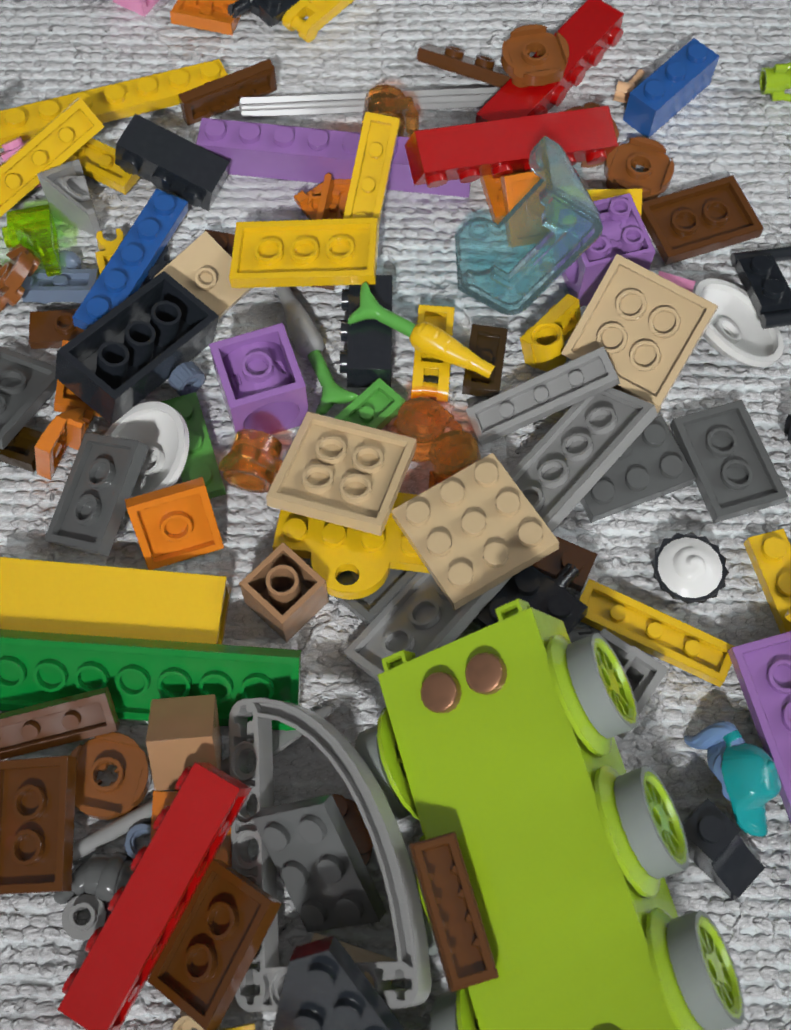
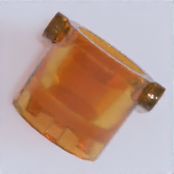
M386 84L377 85L368 91L364 101L361 130L365 111L400 118L398 132L400 137H410L414 131L419 130V112L415 108L412 97L405 96L400 89ZM405 123H406V132L408 133V136H404Z
M418 396L403 403L398 411V417L393 424L396 428V434L417 439L416 451L412 458L414 462H426L433 458L438 462L441 461L463 436L462 427L454 420V415L438 402L424 396ZM445 427H448L454 433L443 444Z
M253 429L237 431L230 452L219 464V470L223 471V478L230 485L244 491L253 493L268 492L276 477L275 473H278L283 462L280 460L283 449L282 443L274 436Z
M452 430L435 438L430 445L428 453L433 467V471H429L428 489L437 485V482L444 481L482 459L477 441L470 433L462 430Z

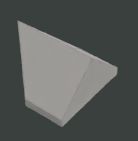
M79 159L37 173L55 219L96 236L97 231H101Z

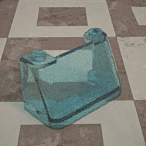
M544 136L529 154L531 171L541 179L503 220L497 224L485 217H475L468 220L455 234L458 290L505 315H516L526 310L602 234V220L596 205L564 149L547 136Z

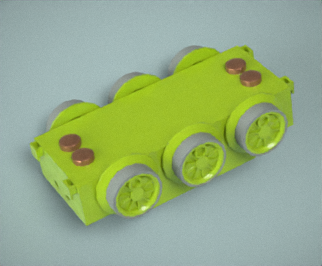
M518 598L495 609L499 622L415 658V653L401 650L381 659L384 672L377 676L386 707L383 708L378 718V725L360 732L355 741V749L366 762L384 792L396 821L410 815L419 819L423 836L420 837L419 841L455 831L499 975L497 979L451 993L448 991L438 996L434 1000L431 1010L430 1030H724L741 1025L745 1018L744 1000L738 975L724 939L715 923L707 913L701 910L678 917L664 878L684 871L689 866L687 840L672 798L661 779L648 766L627 773L614 736L638 727L639 716L635 697L624 668L606 639L596 633L571 643L562 620L534 608H529L528 602ZM409 854L421 901L428 952L432 956L438 954V949L411 855Z

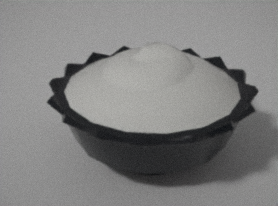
M693 532L685 535L676 533L672 538H664L661 546L655 548V557L651 561L654 569L653 577L659 582L660 589L667 592L673 599L682 600L687 604L693 602L704 603L709 598L717 597L719 590L726 586L725 578L729 574L725 567L727 558L720 554L719 546L710 543L707 536L698 537Z

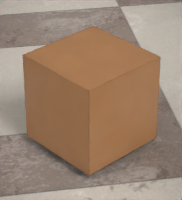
M284 542L239 583L245 604L286 643L329 602L326 581Z
M216 695L152 699L146 746L155 791L175 789L182 772L188 766L192 767L194 762H208L221 770L223 742Z

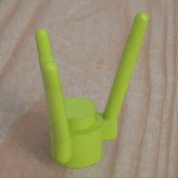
M791 62L775 64L774 67H763L760 73L761 94H771V101L791 102V94L784 93L785 90L791 88Z

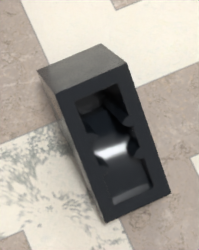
M708 798L698 805L682 822L689 858L733 901L738 899L765 869V866L751 853L743 842L739 833L741 829Z

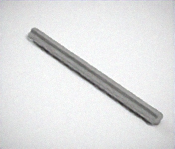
M500 87L241 97L239 109L241 117L249 118L365 113V111L390 112L482 108L500 90Z

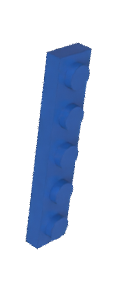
M156 188L73 315L74 326L86 330L139 290L149 270L154 266L188 212V201Z

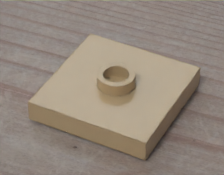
M206 231L154 276L155 278L165 271L219 315V319L253 289L231 287L229 274L232 257Z

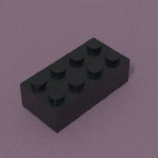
M163 271L57 351L55 378L112 425L164 383L178 365L189 362L213 342L219 315L168 273Z

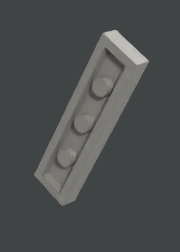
M603 346L465 410L481 446L614 387L620 384V381Z

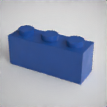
M693 38L630 92L623 121L646 138L651 137L710 85L719 55Z

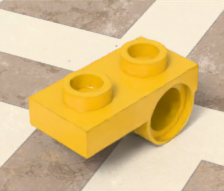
M570 294L565 295L536 324L525 331L524 335L520 338L524 361L527 365L542 371H550L565 364L567 357L561 354L565 347L564 342L572 335L581 318L578 298Z

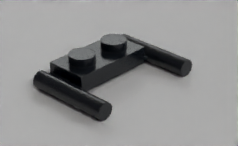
M791 246L731 254V265L736 267L738 276L760 317L763 329L791 325V289L776 263L778 261L791 260Z

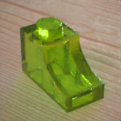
M49 204L6 212L7 226L2 227L6 247L13 248L17 244H22L41 259L40 265L45 269L47 277L62 274L59 256V236Z

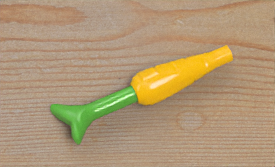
M364 282L361 285L360 307L349 316L347 321L349 325L364 320H377L408 336L412 347L446 363L474 371L489 379L495 368L493 364L480 358L461 342L435 325L428 322L414 324L382 307L370 292L368 283Z

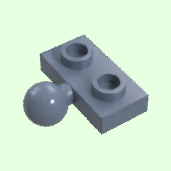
M70 250L60 251L53 258V269H37L30 277L27 276L22 284V287L25 288L22 299L23 302H38L42 304L50 302L82 303L100 276L99 269H81V260L76 253Z

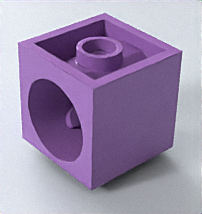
M628 193L563 208L560 214L553 254L569 294L578 298L580 307L587 306L616 254L649 270L655 249L633 198Z
M283 323L209 344L218 384L238 444L301 426L307 411L309 412L306 385Z

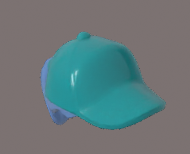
M727 721L711 724L696 735L684 736V742L694 749L708 750L707 762L709 769L720 781L724 797L731 801L734 818L739 827L749 835L757 837L766 836L768 828L765 805L779 794L782 787L775 763L767 752L758 746L745 743L736 726Z

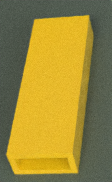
M0 557V629L223 645L231 593L226 576Z

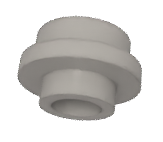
M90 894L78 895L71 899L62 913V926L65 932L71 938L80 941L89 940L96 929L103 927L107 921V909L104 903ZM82 909H89L91 913L89 922L85 925H79L76 919L77 914Z

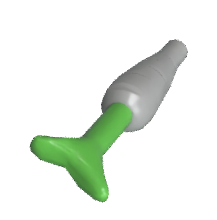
M275 287L281 300L294 347L301 357L309 359L322 386V395L316 409V414H326L334 404L354 401L359 395L343 389L334 381L322 355L324 349L323 338L306 310L294 296L291 288Z

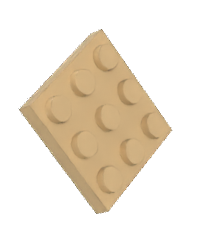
M616 254L561 354L574 360L604 346L619 378L620 384L618 385L661 408L717 311L718 306Z
M307 411L266 495L267 506L381 536L416 451L417 439Z
M494 453L489 454L391 510L393 519L455 610L559 549L557 538Z

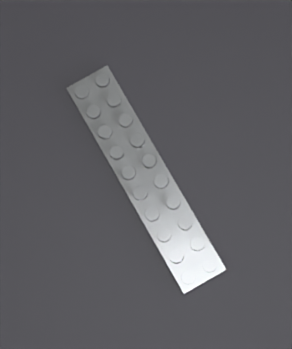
M612 387L580 401L569 408L509 473L552 532L657 416L655 405ZM418 572L343 653L351 663L379 682L377 675L384 672L381 659L401 650L413 652L416 655L415 658L455 641L511 578L455 610L430 573Z

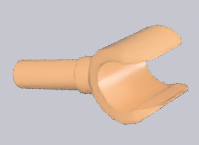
M639 69L632 79L629 80V83L618 80L613 101L627 104L630 92L636 88L639 81L645 75L644 70Z

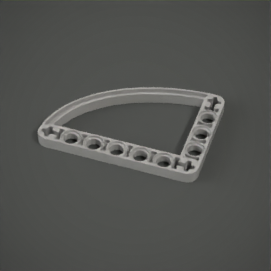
M249 698L237 701L229 714L230 776L252 789L231 826L232 868L277 899L276 867L252 820L260 809L274 806L272 719L295 728L311 740L332 763L344 780L359 808L379 861L390 905L398 961L357 962V966L363 973L367 971L372 976L375 990L389 1009L407 1008L423 1004L431 992L432 981L420 896L398 823L384 792L370 768L351 742L331 723L314 711L295 703L267 698ZM253 716L252 721L247 722L248 717ZM247 738L254 739V742H247ZM253 750L256 754L257 762L255 769L249 773L246 768V758ZM252 794H255L258 800V808L251 817L247 811V801ZM253 838L259 844V854L254 862L248 855V846ZM278 912L262 942L260 951L255 955L235 994L238 1005L244 1011L276 1012L278 1009L288 966H279ZM253 963H260V968L253 969ZM411 979L412 989H391V980ZM255 985H260V994H255Z

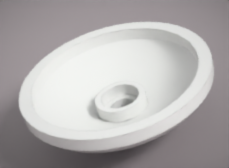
M716 278L704 279L693 289L692 293L718 306L717 311L703 333L705 340L717 352L735 362L751 367H768L782 356L784 342L780 329L778 327L768 329L761 327L760 317L745 290L728 281Z
M150 401L132 407L131 410L113 423L104 435L138 440L149 446L131 497L175 485L184 470L189 451L188 427L183 416L176 409L165 403Z

